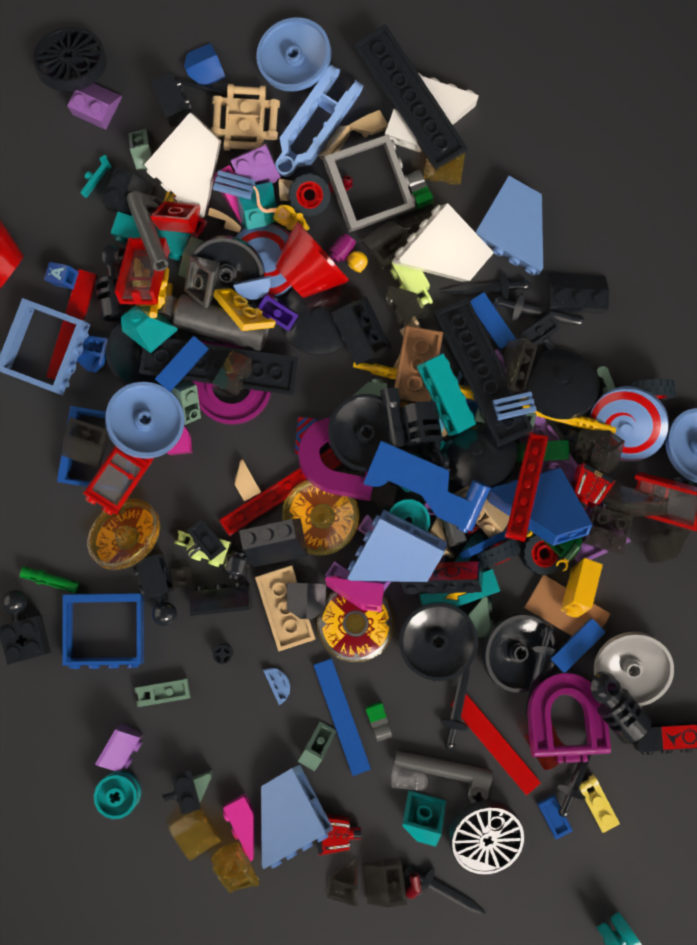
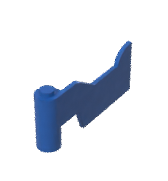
M384 441L380 442L363 483L367 486L379 487L391 481L418 493L425 499L438 518L456 525L458 530L465 533L473 531L491 490L489 485L473 480L465 498L448 491L449 470Z

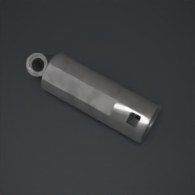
M182 294L179 299L166 295L165 304L158 309V313L165 319L173 320V325L179 329L253 351L261 352L263 350L269 328L242 331L221 305L211 302L208 308H204L192 297Z

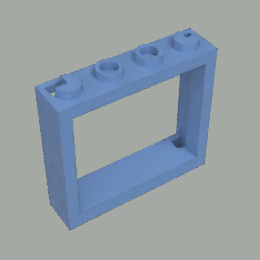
M22 298L0 354V372L64 395L66 387L69 388L71 374L76 370L77 358L83 352L84 340L89 336L90 324ZM34 310L76 325L53 385L11 370Z

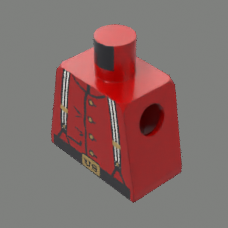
M582 463L575 469L571 487L585 510L587 506L590 508L598 506L614 485L615 480Z
M325 813L333 830L327 833L328 838L318 843V855L349 850L350 839H361V827H350L349 817Z

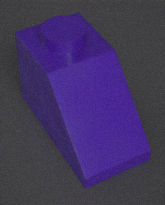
M269 292L261 298L256 308L263 311L262 315L264 317L274 319L277 325L287 331L291 329L299 316L288 305Z

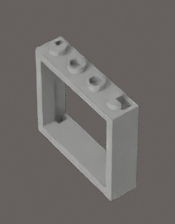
M389 134L327 155L323 159L349 233L407 213L415 207V197L412 193L410 194L408 178L406 175H403L402 161L400 157L397 158L395 153L396 145L394 140L390 139ZM384 144L405 204L356 221L335 161Z

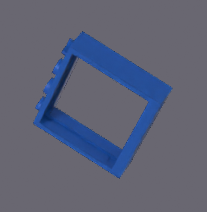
M70 406L57 482L88 487L90 481L70 478L81 415L105 419V411ZM127 460L125 472L133 474L137 466ZM124 475L123 487L96 483L93 488L125 493L133 480L128 479Z
M141 593L63 595L62 666H69V669H80V665H88V669L100 668V665H107V668H119V665H127V668H139V665L144 663V596ZM137 602V657L73 658V603Z

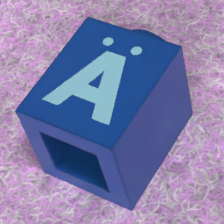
M49 262L44 280L54 286L74 289L79 272L68 265Z

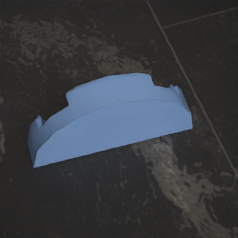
M271 275L236 282L233 286L242 297L259 299L264 297L269 291L272 283Z
M277 668L263 669L278 704H282L290 694L291 685L289 678L283 671Z

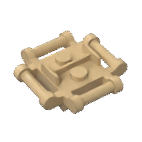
M228 84L227 98L213 96V127L210 130L217 137H225L224 150H252L263 145L264 139H278L276 128L280 101L277 99L266 100V86L245 87ZM234 94L260 95L259 100L234 98ZM221 106H227L225 129L220 128ZM266 108L270 109L269 131H264Z

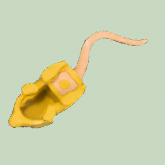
M253 186L256 191L257 206L262 212H273V220L286 226V230L292 231L294 224L297 222L305 230H309L303 214L296 213L288 205L264 209L260 204L258 190Z

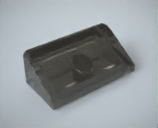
M432 204L397 217L404 238H409L413 233H417L420 229L419 225L425 219H429L432 216L431 211L434 209Z

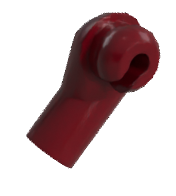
M349 175L344 176L342 182L347 192L353 186V178ZM328 182L330 192L334 193L331 182Z
M418 873L409 875L411 885L407 886L404 891L405 896L409 899H414L421 893Z

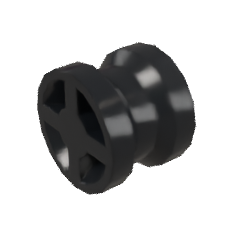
M228 644L218 645L213 651L214 660L218 664L228 663L233 658L232 647Z

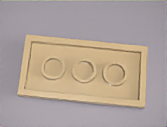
M293 566L255 577L278 652L315 640L310 620L300 619L286 609L287 583H298Z

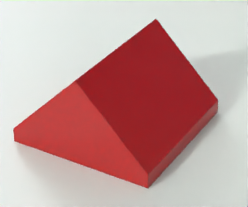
M164 201L151 215V220L159 230L196 234L201 207L198 204Z

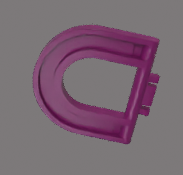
M200 340L204 344L250 350L237 345L231 346L230 343L226 342L225 345ZM193 382L197 385L200 409L209 418L222 424L237 425L254 419L265 409L271 397V393L251 390L243 401L228 404L216 397L213 391V384Z
M325 418L313 424L303 435L298 452L299 465L306 479L316 488L327 493L369 501L371 499L372 486L363 484L368 472H365V477L333 471L327 468L320 459L319 451L328 442L327 428L330 418Z
M562 673L550 676L536 686L530 696L527 709L532 757L556 756L557 763H563L564 757V763L588 762L587 755L611 753L609 726L597 712V708L602 703L594 699L591 693L590 681L576 674ZM569 695L575 698L582 706L587 745H553L550 712L553 702L559 696Z

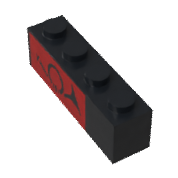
M481 561L438 563L427 582H401L404 593L415 595L482 592L483 570Z
M697 722L651 724L649 731L642 738L635 741V749L641 752L642 755H652L653 751H661L662 754H671L673 750H680L683 753L692 752V749H697Z

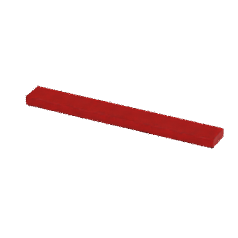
M331 448L320 455L322 463L331 470L342 464L335 457ZM299 468L219 521L227 534L231 536L290 498L300 486L309 481L302 473L301 468Z

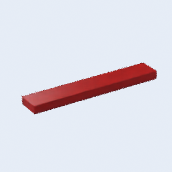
M78 269L79 273L65 314L85 321L98 275ZM63 320L46 378L56 379L74 333L75 324Z
M530 433L528 436L505 534L507 538L525 542L549 436Z
M466 694L461 718L527 796L541 782Z

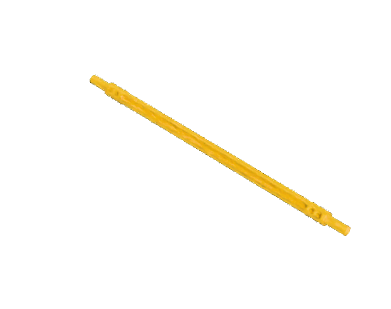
M354 362V368L370 371L371 374L396 380V368L365 362L356 365ZM459 385L465 397L474 400L469 388ZM526 405V406H522V407H523V409H524V408H529L530 405ZM538 411L533 412L541 418L592 431L600 430L612 434L616 432V427L584 416L564 420L550 418Z

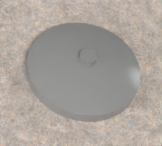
M626 632L611 638L601 647L595 658L594 675L601 671L610 672L619 681L621 689H627L640 706H644L656 701L668 690L674 676V663L667 647L658 638L643 632Z

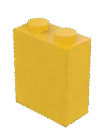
M583 558L571 568L561 611L566 612L570 617H579L592 608L603 564Z

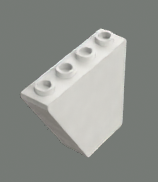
M418 73L452 125L476 106L479 95H476L473 91H464L458 89L453 84H444L436 78H426ZM394 109L385 135L389 134L390 139H393L397 145L421 152L422 150Z
M189 113L145 163V166L148 168L146 170L147 173L154 179L157 177L162 182L161 186L166 191H172L179 203L200 205L199 217L202 219L207 216L214 180L213 174L216 170L221 140L193 113Z
M448 203L441 206L439 204L431 211L432 216L429 219H425L419 225L420 229L418 232L409 236L405 247H401L396 251V257L392 262L396 265L461 282L470 281L494 252Z

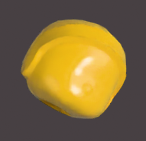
M353 251L346 258L349 267L359 273L364 270L368 263L366 255L361 251Z

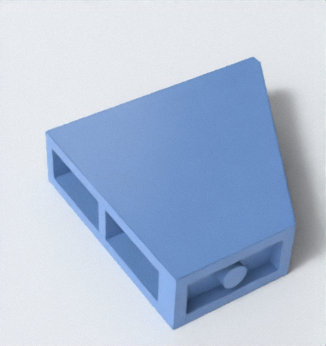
M508 176L477 229L476 234L492 249L495 255L508 258L511 264L524 267L525 271L531 275H539L543 269L542 194Z
M383 510L381 516L376 515L372 526H374L373 530H368L363 541L366 542L364 547L359 546L355 554L358 557L357 560H352L347 569L350 571L347 579L350 581L427 582L442 558L447 542Z
M301 765L291 768L261 786L263 869L271 866L273 869L282 864L281 859L284 857L289 860L298 855L296 852L298 849L301 848L302 851H305L313 846L312 841L317 839L319 843L329 837L327 833L332 831L333 827Z

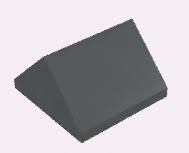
M190 256L184 292L204 308H208L213 299L220 262Z

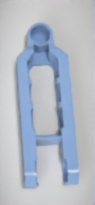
M333 65L328 67L323 77L318 81L280 137L282 153L276 161V168L280 176H291L297 167L313 164L360 95L363 84L355 80L349 91H346L337 103L326 94L337 80L340 69ZM318 106L332 114L329 120L324 122L323 129L318 136L313 138V143L306 153L297 155L291 151V145Z

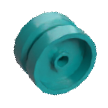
M413 499L397 502L389 511V513L403 520L411 517L413 520L411 524L426 532L429 529L430 515L426 507Z
M125 770L121 772L113 771L105 776L96 786L94 792V804L98 812L110 819H120L130 814L139 803L142 795L141 784L138 778Z
M619 911L611 916V922L616 928L615 931L606 922L596 927L604 938L603 942L605 945H642Z

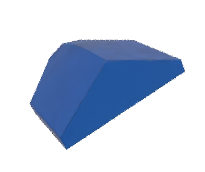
M211 43L187 53L184 67L188 76L198 84L208 86L226 78Z
M95 336L85 338L83 352L78 356L77 362L86 371L96 373L104 365L108 339Z

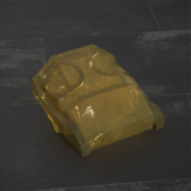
M465 153L436 171L426 158L423 178L430 181H445L448 184L457 183L456 185H460Z
M202 808L184 816L169 827L172 836L189 861L222 841L206 818V814L202 812Z
M238 842L223 846L213 854L210 859L213 863L212 870L229 893L251 886L258 887L260 883L258 876L255 874L251 862Z

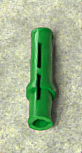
M23 566L20 572V578L32 580L38 585H49L74 594L79 589L80 582L46 573L42 569L36 570Z

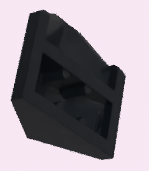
M287 583L286 609L300 619H313L325 611L326 584Z

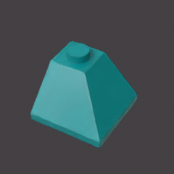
M272 182L255 185L259 193L261 206L264 209L277 208ZM255 189L253 190L251 200L236 196L243 228L250 230L275 222L273 220V212L264 213L258 208Z
M134 306L121 317L122 331L151 353L175 333L177 327L159 313L156 318H151L149 316V306Z
M408 791L402 826L417 842L436 847L442 834L446 801Z

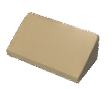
M348 125L339 126L319 153V158L323 160L325 156L338 152L350 136V127Z

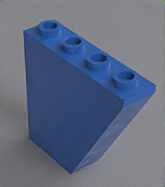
M549 469L541 473L528 529L552 546L588 535L593 524L562 469ZM517 479L508 484L497 485L491 488L487 498L490 504L509 517L518 483Z

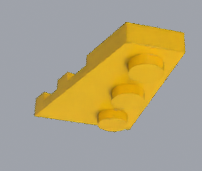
M215 289L214 298L242 331L274 328L276 323L274 319L265 318L262 315L263 311L249 306L248 300L233 289Z

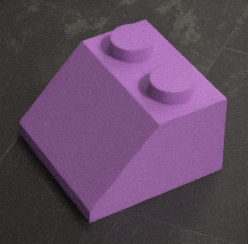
M93 83L86 88L74 91L67 107L72 115L106 130L122 96Z
M267 143L231 159L236 174L256 180L255 185L267 182L275 183L282 179Z
M124 723L121 724L113 732L95 764L116 772H121L124 768L128 769L133 760L131 758L134 751L137 752L143 743L140 740L143 734Z

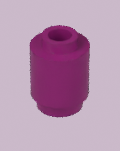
M344 233L329 249L331 253L329 256L337 263L339 261L344 262L355 248V240Z

